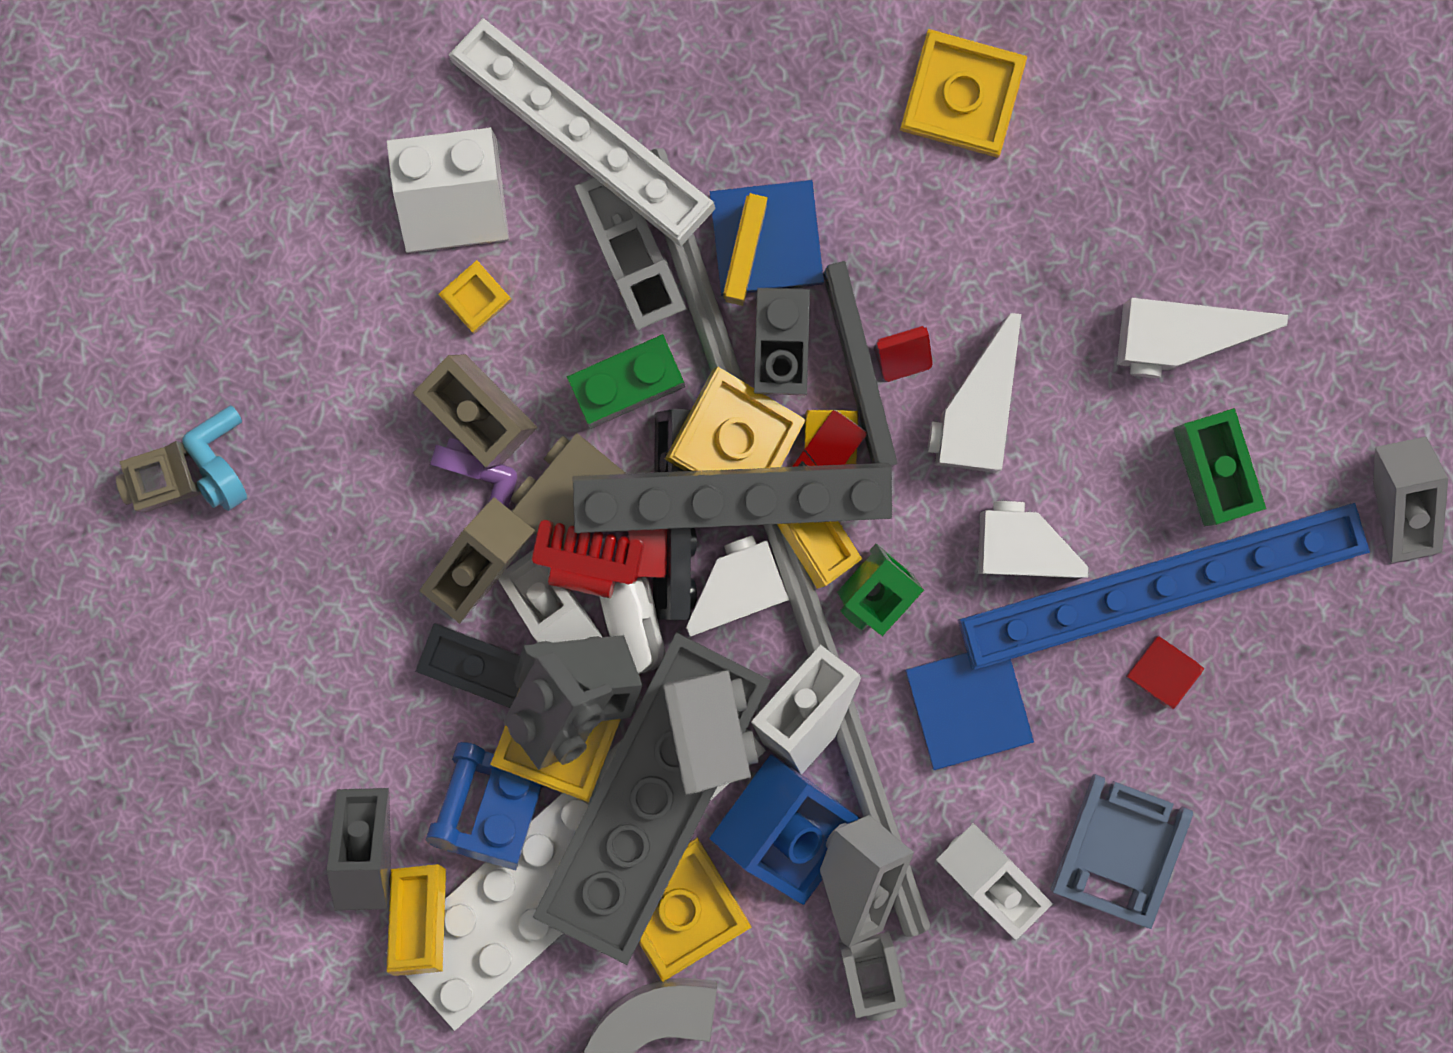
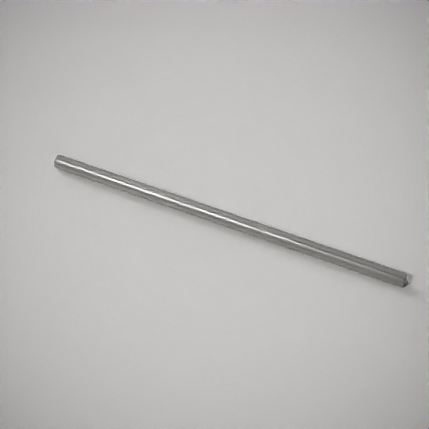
M663 148L649 150L670 167ZM664 234L710 370L712 371V369L720 367L744 382L694 234L681 247ZM763 524L808 656L810 657L822 645L838 657L813 581L778 525ZM852 698L836 738L863 817L870 815L901 841ZM910 864L893 904L902 931L906 937L917 936L930 929V922Z

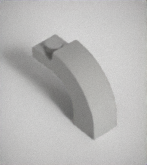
M596 178L575 185V190L636 330L686 310L667 262L663 259L645 218Z
M670 978L664 982L662 980L655 981L631 991L618 1000L602 1016L587 1041L584 1053H635L639 1048L651 1041L669 1037L710 1042L717 981L696 978Z

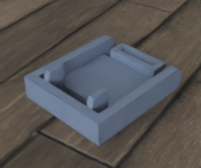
M1093 774L1050 890L1055 894L1152 929L1190 826L1193 811L1181 807L1176 815L1174 825H1171L1167 822L1174 803L1115 781L1112 782L1107 797L1104 800L1099 797L1105 783V778ZM1089 872L1133 888L1127 907L1084 892L1090 875Z

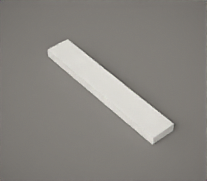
M484 18L449 54L454 65L680 247L715 210L714 202Z

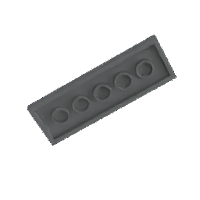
M676 632L533 918L628 965L717 788L714 787L686 794L664 685L669 681L729 669L730 679L741 678L748 710L737 713L741 732L744 733L771 681L770 679Z

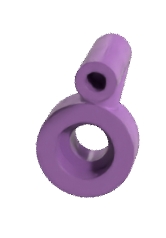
M452 438L448 439L446 447L435 446L430 465L493 483L494 486L489 502L495 497L509 508L517 481V473L513 468L502 464L485 467L459 440Z

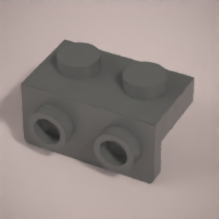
M553 651L536 658L503 722L508 727L513 740L521 745L538 770L558 761L562 765L568 764L577 759L586 750L587 744L585 742L593 728L605 717L604 709L614 692L607 683L584 692Z

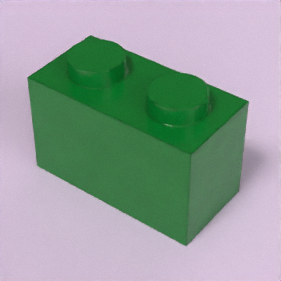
M663 334L567 376L587 424L591 429L685 388L683 377Z
M1235 408L1173 428L1204 527L1217 525L1267 509Z

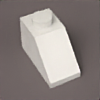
M994 501L993 511L985 510L980 512L978 574L1088 578L1089 567L1038 512H1025V502Z
M752 535L724 546L727 556L717 559L688 622L687 630L690 637L789 600L767 541L756 545Z
M534 549L507 568L498 579L537 642H561L582 640L593 636L602 637L571 590L548 585L551 567L533 563Z
M820 645L751 721L763 745L802 775L836 737L861 680L860 674Z
M974 823L961 835L957 836L936 859L967 893L1015 940L1053 904Z

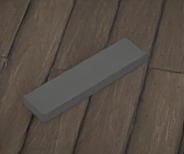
M846 261L827 265L823 273L824 283L862 429L867 433L865 441L871 463H889L891 467H894L898 462Z

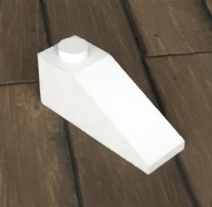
M1130 298L1123 304L1117 365L1131 366L1130 375L1161 378L1162 370L1174 369L1277 331L1287 326L1288 315Z
M1010 313L1005 318L942 412L941 421L931 422L928 452L936 453L935 465L993 473L1002 471L1021 314Z

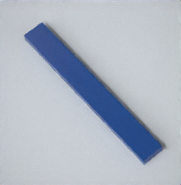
M1350 503L958 619V624L972 670H976L1370 553L1356 503Z

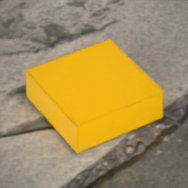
M478 260L438 294L473 334L512 301L510 296Z

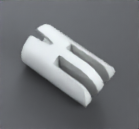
M637 577V581L634 584L616 582L611 598L599 596L609 636L624 635L638 674L658 669L666 652L649 580L647 577Z

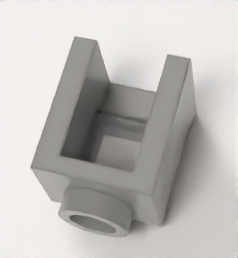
M889 932L873 935L851 947H847L843 942L839 943L856 1018L866 1016V1019L869 1021L884 1020L896 1015L897 1009L908 1007L895 947Z

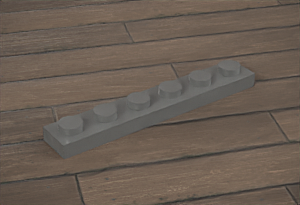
M889 463L572 476L575 533L892 519V467Z

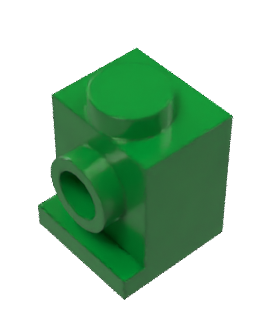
M876 543L869 550L871 555L837 591V594L844 604L840 612L854 626L863 631L869 625L883 637L922 594L924 589L913 573ZM878 582L881 583L880 591L874 596H868L869 592Z

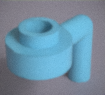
M231 405L187 432L182 439L184 448L199 467L202 479L197 481V486L201 494L213 508L221 505L227 511L245 501L247 494L230 465L222 457L216 456L208 444L242 423L239 413Z

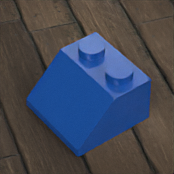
M770 754L709 839L744 870L804 905L823 880L820 868L828 850L826 847L828 837L839 825L849 824L861 818L806 777L800 775L793 768Z

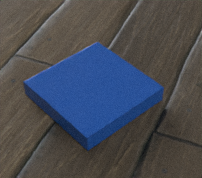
M813 180L710 191V199L715 205L712 219L721 296H724L746 195L749 196L750 193L768 197L746 293L757 292V288L788 289L824 284Z
M965 652L905 669L933 770L1034 743L1011 659L972 670L968 654Z

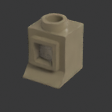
M175 441L165 447L119 461L123 474L116 476V484L125 505L133 503L135 511L146 513L201 495L197 483L192 481L185 460V456H188L189 453L184 448L182 442Z

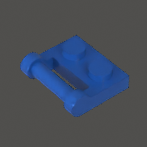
M460 742L456 745L452 757L456 765L437 822L430 824L425 840L433 847L516 871L543 785L491 766L494 753L487 752L480 746L472 743ZM476 771L490 775L470 835L458 831L457 826Z

